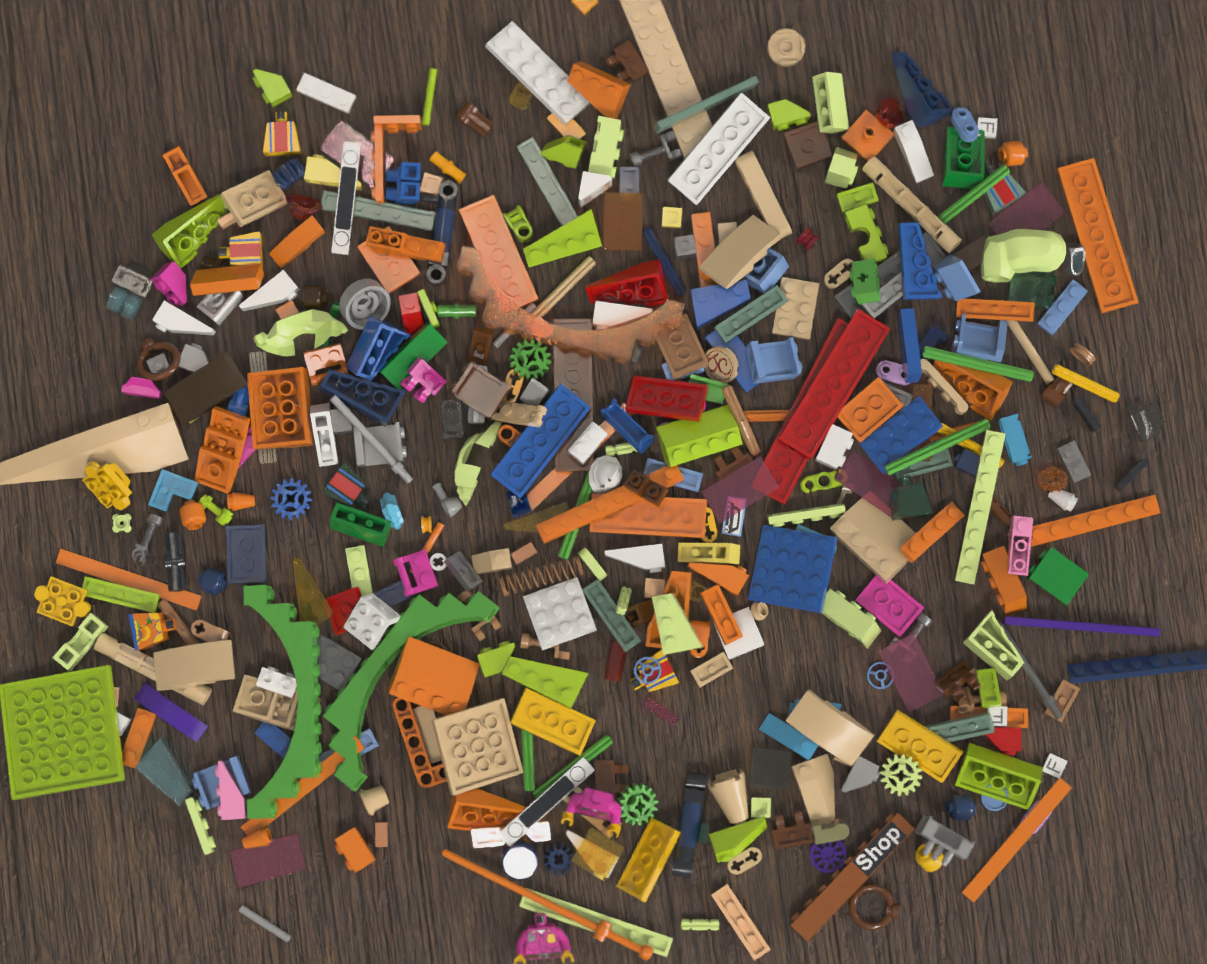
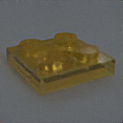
M591 827L571 861L605 881L624 847Z

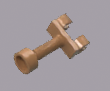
M465 590L456 598L461 603L468 605V600L473 594L471 591L466 592ZM495 616L490 620L495 630L502 627ZM478 621V625L472 628L479 641L486 638L480 630V627L486 624L485 621Z
M522 633L520 648L528 649L531 645L541 647L538 639H532L530 634ZM560 644L550 647L555 649L554 658L569 660L570 652L559 651Z
M961 687L963 690L961 693L966 698L958 702V712L960 714L968 712L973 714L975 704L981 703L980 696H972L969 687ZM1000 692L1001 706L1005 707L1007 696L1005 692Z

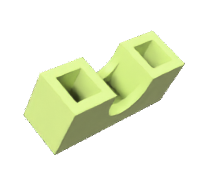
M90 613L78 627L79 630L68 643H65L53 658L64 668L72 671L95 644L101 633H104L109 626L95 614Z

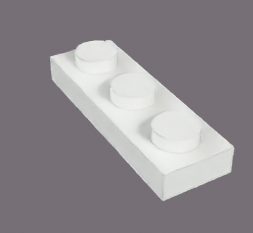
M306 73L303 74L296 89L299 93L349 114L356 99V95Z

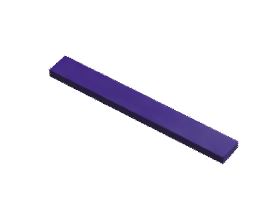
M1009 616L1003 618V625L1148 637L1160 636L1159 628Z

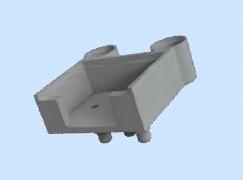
M923 815L914 832L928 840L922 851L924 855L927 856L933 846L937 844L931 859L936 861L944 849L947 850L941 862L943 866H947L953 855L962 860L968 857L976 842L969 841L934 821L933 817Z

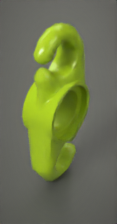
M839 469L838 473L842 474L843 479L837 481L835 479L837 471L821 472L804 477L800 486L803 492L809 493L810 490L805 487V483L811 481L813 483L812 492L827 490L844 485L848 476L844 470ZM827 476L829 478V485L821 486L818 482L819 478Z

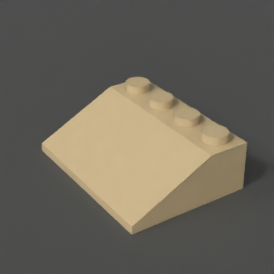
M871 491L846 511L830 528V533L885 584L909 561L899 548L916 534L901 519L898 520L897 515Z

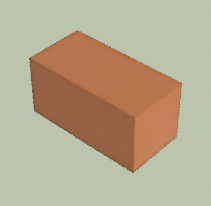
M532 542L511 553V556L516 565L537 554V551Z
M388 822L375 823V847H388Z

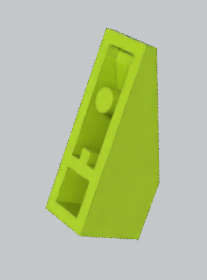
M763 816L709 834L717 861L727 862L738 856L767 829L765 817Z

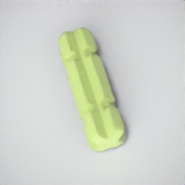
M629 443L605 447L607 456L632 453V451L638 452Z
M622 587L616 608L617 614H626L632 592L631 588Z
M682 919L681 929L718 930L719 921L711 919V921H708V919H692V921Z

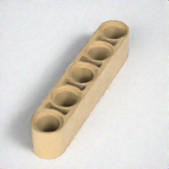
M753 151L737 157L735 163L764 223L780 233V239L792 234L789 223Z

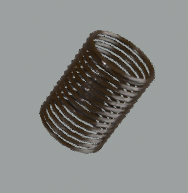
M203 256L201 269L221 268L223 259Z

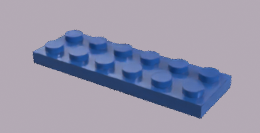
M559 384L543 405L547 408V412L542 417L541 427L527 426L490 473L494 479L519 498L524 495L591 408L562 384Z

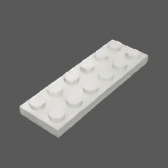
M513 21L486 43L485 47L564 125L568 124L590 104L584 96L567 82L569 76Z
M740 93L667 181L697 205L770 117L743 93Z

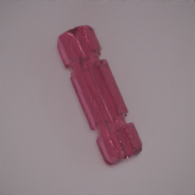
M648 698L644 703L645 708L651 709L654 714L663 720H667L672 726H675L678 722V716L671 714L669 710L660 704H656L651 698Z

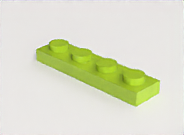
M86 576L82 586L83 589L88 590L85 597L151 613H156L160 594Z

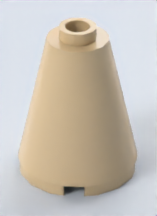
M740 769V773H737L736 770L723 772L716 775V780L711 781L710 778L706 782L707 786L729 822L735 824V826L745 823L748 818V806L743 770Z

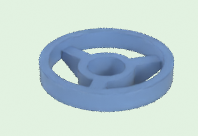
M652 657L641 658L634 667L635 677L643 684L656 682L661 675L659 662ZM644 659H651L655 661L658 666L652 667L648 664L644 665L641 661ZM638 663L643 667L642 673L645 675L643 681L636 674ZM645 667L651 668L650 674L644 672ZM659 669L658 677L654 681L646 682L647 677L651 676L654 670Z
M877 662L871 665L867 671L869 684L876 689L889 687L894 680V672L891 666L884 662ZM877 664L887 666L885 670L870 671ZM890 669L892 679L888 685L884 686V680L887 677L886 672ZM878 672L884 673L883 679L877 677ZM869 674L875 675V679L880 681L881 687L871 683Z

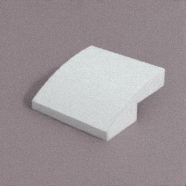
M749 607L732 613L743 635L742 638L724 645L716 628L729 660L764 646Z

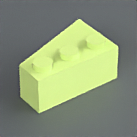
M598 116V126L588 172L615 178L617 167H613L614 161L619 159L620 149L617 148L618 141L622 142L624 130H621V120Z
M836 147L825 183L847 189L848 184L852 185L858 166H855L858 154Z
M829 589L826 593L822 614L847 631L850 636L861 641L863 646L868 649L881 632V629L875 622L876 618L869 612L864 614L860 611L861 607L854 601L849 603L845 600L846 596L839 590L834 592Z
M674 594L652 597L663 655L704 647Z
M991 610L963 643L990 667L995 668L996 672L1004 679L1009 680L1023 665L1024 661L1012 642L1007 638L1003 627L999 625Z

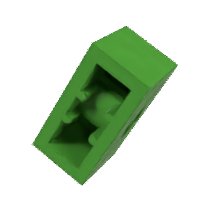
M875 258L852 262L853 270H850V278L854 283V286H851L852 297L856 298L858 304L881 301L879 267Z

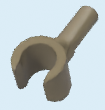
M846 482L842 485L840 497L836 504L842 503L846 493L852 494L854 487L852 483Z

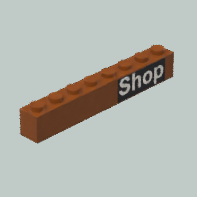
M890 813L884 820L886 824L881 829L877 827L870 834L872 836L868 843L864 841L857 848L859 852L854 857L850 855L844 862L846 866L841 871L837 869L830 876L832 879L828 885L824 883L817 890L819 894L814 899L810 897L803 905L805 909L801 913L797 911L790 918L792 921L790 926L807 942L914 830L899 813Z

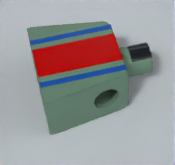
M992 165L984 169V176L986 178L995 172ZM1008 174L986 191L984 196L991 213L995 214L1023 197L1026 192Z

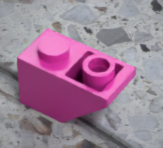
M174 261L164 264L151 280L154 286L167 297V301L175 307L184 305L187 302L186 275Z

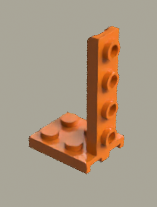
M420 115L374 116V131H371V142H375V150H371V159L375 161V168H372L371 174L372 180H375V187H372V199H375L377 204L384 203L383 131L399 133V130H406L407 133H417L418 130H422Z

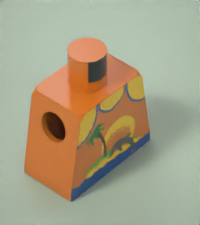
M164 613L128 614L136 651H142L169 640L168 631L177 629L176 620L174 618L166 620Z

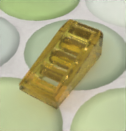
M518 81L508 102L525 110L533 93ZM519 89L528 93V95L520 92Z

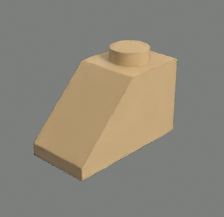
M509 548L472 555L473 569L477 574L512 569Z

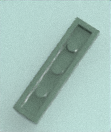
M777 285L715 326L714 329L724 344H726L787 303L788 300Z
M598 579L582 589L624 652L641 642L625 617L616 613V604Z
M990 712L924 726L948 742L990 734L995 731Z

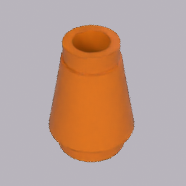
M235 492L227 494V509L235 511L255 506L254 495Z
M263 827L242 838L245 849L268 846L272 842L269 828Z

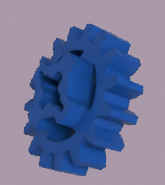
M291 478L290 483H287L284 479L282 486L278 483L276 484L278 490H272L275 496L270 497V499L275 501V503L271 506L272 508H278L275 511L276 514L282 512L281 518L283 519L287 515L289 520H292L293 516L300 519V513L306 515L304 510L311 509L308 502H312L313 499L308 498V496L312 493L311 491H305L308 486L306 484L301 486V480L294 483V479ZM296 487L297 489H295L294 491H288L286 488ZM282 494L283 501L279 504V496ZM289 495L292 497L295 496L294 503H287L289 501V499L287 498ZM304 495L303 505L300 504V497ZM295 508L297 511L287 512L285 510Z

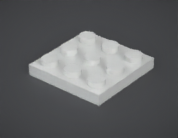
M577 577L523 596L542 650L597 631Z

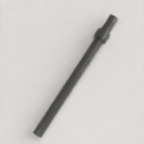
M1000 618L997 619L999 625L1003 627L1007 638L1012 642L1024 661L1022 668L1041 695L1043 704L1046 708L1050 709L1056 720H1058L1063 715L1056 706L1055 699L1052 695H1049Z

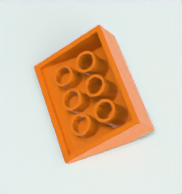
M298 367L247 373L253 449L313 446L314 433L310 416L311 396L308 369Z
M408 636L387 691L391 695L444 715L459 712L467 707L480 663Z

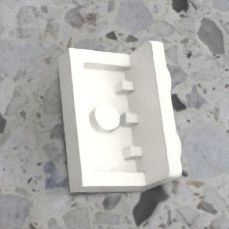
M270 666L267 669L262 667L256 683L258 687L290 698L294 696L297 689L295 675L287 672L286 675L278 673V669Z

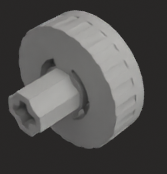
M362 279L352 283L343 292L339 302V310L352 327L364 329L370 316L380 320L386 317L390 309L391 299L388 292L379 282L372 279Z

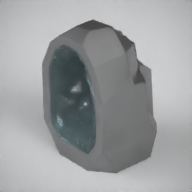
M1065 243L1066 255L1063 261L1065 271L1069 276H1077L1083 271L1085 266V248L1077 243Z

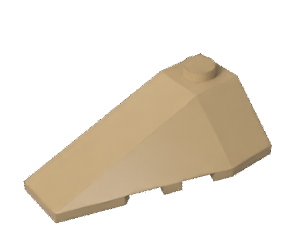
M828 754L791 766L810 821L818 820L820 824H825L835 820L834 771Z

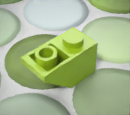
M258 69L253 70L255 77L252 79L257 88L262 87L264 93L261 95L267 104L271 103L272 107H275L293 97L282 76Z
M786 99L767 105L773 130L778 129V131L788 129L789 125L792 124L800 126L806 124L807 120L810 119V112Z
M567 135L545 144L540 155L548 160L560 162L566 167L576 168L580 162L586 141Z
M509 641L498 644L499 648L494 650L491 647L480 650L481 654L477 656L485 678L503 672L515 649L514 643L510 644Z

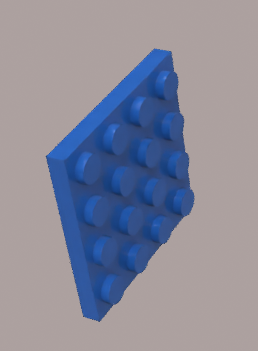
M763 525L748 600L822 614L837 538Z

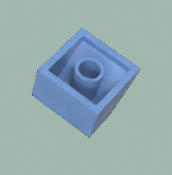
M768 248L767 255L757 261L753 266V270L742 279L747 280L752 288L765 294L773 288L789 268V265L784 256Z
M949 255L932 266L933 274L936 276L937 282H941L944 287L942 291L947 299L950 298L958 301L981 292L962 259Z

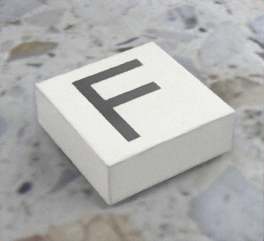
M978 117L977 126L979 130H985V138L995 139L997 119Z
M1007 707L987 708V712L991 714L994 726H1007Z
M1049 753L1043 765V772L1059 779L1067 761Z

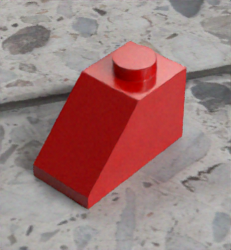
M417 293L398 296L405 331L410 336H413L424 325Z
M994 727V733L984 735L999 751H1004V755H1016V751H1021V728Z

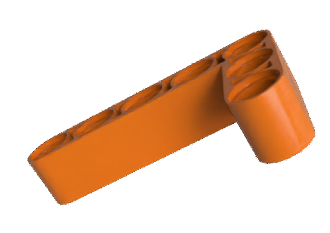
M396 698L393 702V709L419 785L428 788L447 782V778L440 776L443 764L435 767L431 765L411 702L405 700L407 708L404 711H399L397 703L404 699ZM407 718L413 721L411 729H405L403 726V721ZM412 737H417L420 741L416 748H412L409 745V740ZM418 755H423L426 759L423 766H418L415 763ZM425 773L430 774L432 777V781L428 785L423 784L421 781Z

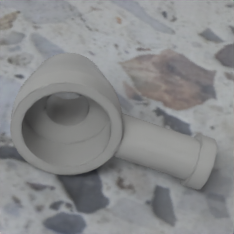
M437 483L432 487L440 498L442 507L449 518L462 508L457 497H447L441 483Z

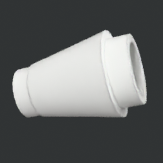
M1055 487L1052 488L1048 495L1064 511L1068 510L1071 512L1078 501V498L1074 497L1075 494Z

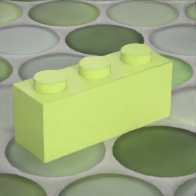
M825 72L813 76L820 132L838 133L848 130L849 125L842 74Z

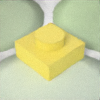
M663 207L662 227L681 228L682 208Z

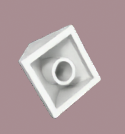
M583 171L578 197L579 206L583 207L612 187V178L608 175Z
M239 291L207 294L196 307L216 324L220 325L244 296Z

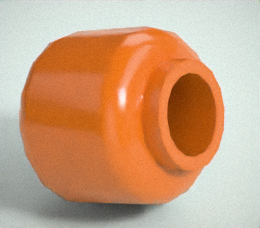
M1020 141L1004 142L998 149L999 161L1006 166L1022 165L1028 156L1027 148Z
M195 500L186 501L179 509L182 525L189 530L200 529L206 522L204 507L201 503L195 502Z

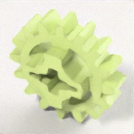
M905 753L902 754L901 758L895 754L894 760L887 758L889 764L883 763L882 766L886 770L880 772V774L885 775L881 782H887L884 788L890 787L891 794L898 791V796L901 795V792H905L907 796L908 790L915 792L914 785L920 786V782L917 779H922L923 776L918 774V772L922 771L921 767H916L918 761L912 762L911 755L906 759ZM899 762V766L897 768L890 769L892 765ZM906 763L913 768L914 772L907 769ZM900 770H903L904 774L907 775L903 779H899V775H896ZM889 777L897 782V786L891 783ZM913 780L910 785L904 787L905 782Z

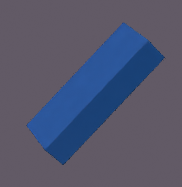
M914 308L901 309L897 317L904 379L905 383L919 382L922 375Z
M716 331L705 337L706 342L711 348L721 346L730 349L735 354L739 367H737L738 374L734 379L745 394L760 384H753L745 345L738 336L724 344Z

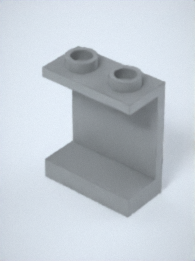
M395 422V425H387L386 427H366L396 461L404 462V457H407L406 446H402L405 430L404 427L400 426L399 422ZM353 427L357 466L389 464L367 439Z

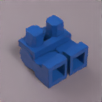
M401 162V167L387 170L385 180L395 182V188L385 189V199L395 201V204L412 205L418 202L421 163Z

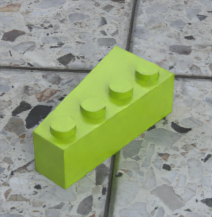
M592 210L586 211L523 248L528 267L601 247L602 244Z
M510 656L502 675L572 708L588 673Z

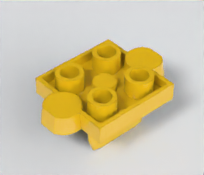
M95 461L89 462L84 469L86 476L82 481L95 494L100 503L106 508L113 505L118 510H123L130 505L128 498L132 493L128 488L130 480L117 464L113 462L109 465L100 466Z
M51 576L47 586L40 585L35 591L34 596L40 602L37 613L74 626L77 617L85 618L90 613L91 605L84 600L88 590Z

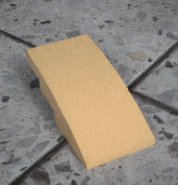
M752 215L715 248L701 264L699 270L725 289H728L753 270L754 264L767 255V249L780 240L781 234Z
M231 640L194 644L154 652L157 691L191 688L200 684L215 683V681L235 679Z
M244 674L233 712L294 731L298 707L297 690H295L294 696L290 698L258 687L256 685L258 678Z
M810 689L804 694L786 719L790 725L851 766L874 737L873 733L845 711L841 712L827 700L823 701Z

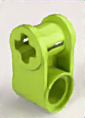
M517 205L516 209L511 212L502 214L519 242L528 243L532 240V227L520 205ZM522 229L529 230V234L525 237L520 236L519 232Z

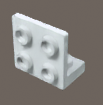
M371 593L360 598L346 621L344 628L372 650L378 644L388 625L398 622L401 615Z

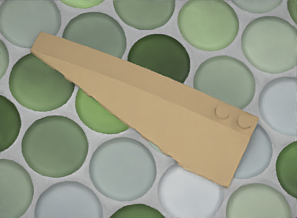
M166 403L0 463V485L84 478L86 476L84 469L91 461L97 462L100 466L109 465L114 462L124 474L154 472L189 460L172 406Z

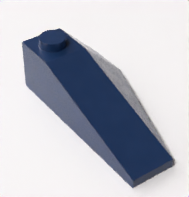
M906 52L891 54L907 112L917 127L930 126L953 113L954 109L942 92L937 93L931 86L933 82L920 74L921 69Z

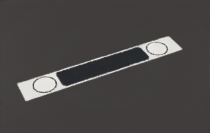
M344 141L331 253L345 255L349 253L361 143Z
M583 757L498 833L499 836L510 847L595 771L593 767Z

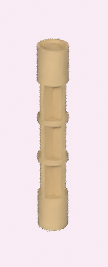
M874 156L864 165L862 170L910 214L948 253H951L961 243L962 239L933 214L908 187L906 188L879 159Z
M101 633L95 643L94 650L156 681L154 658L136 651L123 642L118 643L117 639ZM204 684L191 688L172 689L203 706L212 692V688Z

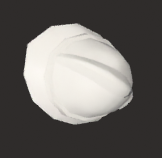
M607 455L597 458L589 470V484L593 492L606 494L619 486L622 479V467L617 458Z

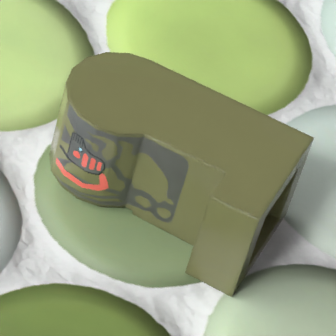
M835 819L831 823L820 824L818 820L810 821L812 836L816 845L843 840L849 835V827L842 819Z

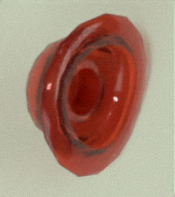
M289 194L285 198L290 205L289 212L291 216L300 221H306L309 217L314 216L315 212L323 208L320 201L308 196Z

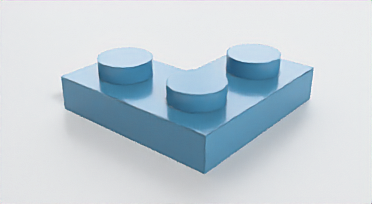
M162 469L148 505L167 512L173 495L192 500L199 483Z

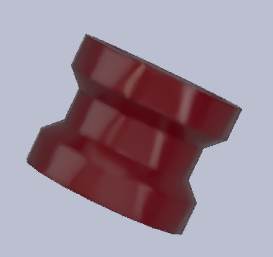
M808 227L798 237L796 242L802 244L804 249L809 251L820 237L814 235Z

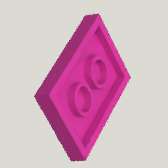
M877 575L855 600L898 637H901L924 609L920 603L892 580L885 584Z

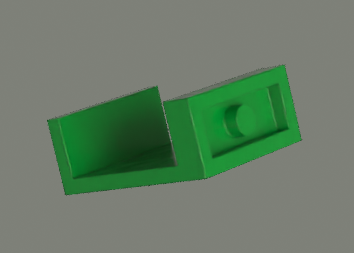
M1054 548L1044 549L1038 557L1040 561L1037 566L1033 564L1029 569L1027 580L1029 582L1033 581L1057 598L1061 605L1067 606L1089 574Z

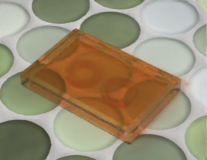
M604 192L603 250L642 249L643 193Z

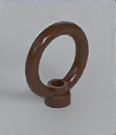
M152 338L142 341L140 345L142 351L136 360L138 373L143 378L154 381L167 378L173 374L180 363L179 350L168 342L155 343ZM162 349L172 353V363L165 370L158 373H150L145 370L144 361L147 356H153L157 353V350Z
M869 883L860 886L849 899L848 910L856 925L866 930H878L885 927L892 918L898 919L900 904L894 902L891 893L885 887ZM869 891L880 893L887 902L885 916L881 920L872 923L861 919L856 910L858 898L863 893Z

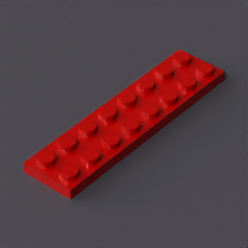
M856 310L778 440L809 459L813 458L888 334L889 327L863 311Z

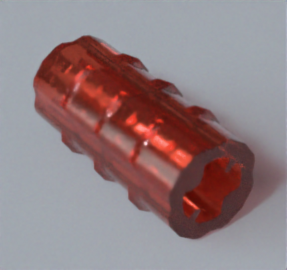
M616 641L611 642L604 679L621 682L627 651L624 652Z

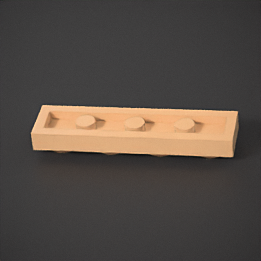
M728 884L711 894L754 961L771 950Z

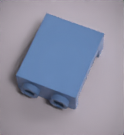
M962 314L961 320H957L955 331L958 332V335L955 334L953 346H956V353L1001 362L1005 351L1008 321L1000 320L998 327L965 321L966 314Z
M789 337L786 341L758 344V341H751L745 347L753 384L795 379L801 374L802 364L798 360V347L794 343L793 337Z
M239 756L224 761L239 786L242 795L252 793ZM218 764L193 773V785L195 789H199L201 796H198L201 806L206 807L207 810L221 804L220 797H217L216 786L219 785V777H216L215 766H218Z

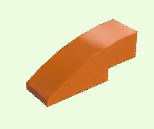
M178 145L163 153L162 156L190 206L207 198L180 146Z
M311 216L284 238L269 254L282 269L309 248L310 244L322 236L325 231L316 219Z

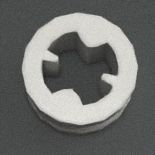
M436 553L430 558L431 567L436 571L444 570L447 566L445 563L437 567L433 565L435 564L433 562L435 558H443L442 562L446 560V557L440 553Z

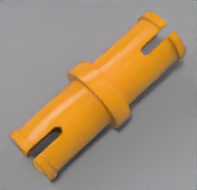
M438 151L429 159L430 162L442 170L443 174L447 173L458 183H461L467 175L457 168L452 160L448 161Z

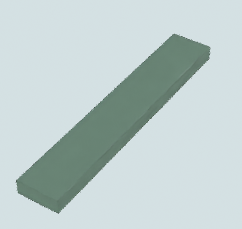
M753 76L658 121L654 126V130L658 134L734 98L740 93L755 88L759 81L756 76Z
M532 137L516 146L560 225L562 226L578 217L545 157L540 155L541 150L534 138Z
M324 190L320 210L336 213L338 193ZM355 196L353 216L432 232L435 212L386 202L377 204L375 200Z

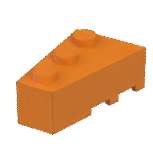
M582 61L573 64L567 80L605 117L618 119L631 84Z
M1002 546L982 554L981 567L984 573L987 572L989 576V584L996 593L997 602L1001 606L1004 616H1011L1026 610L1027 595L1018 575L1008 574V554L1005 547Z

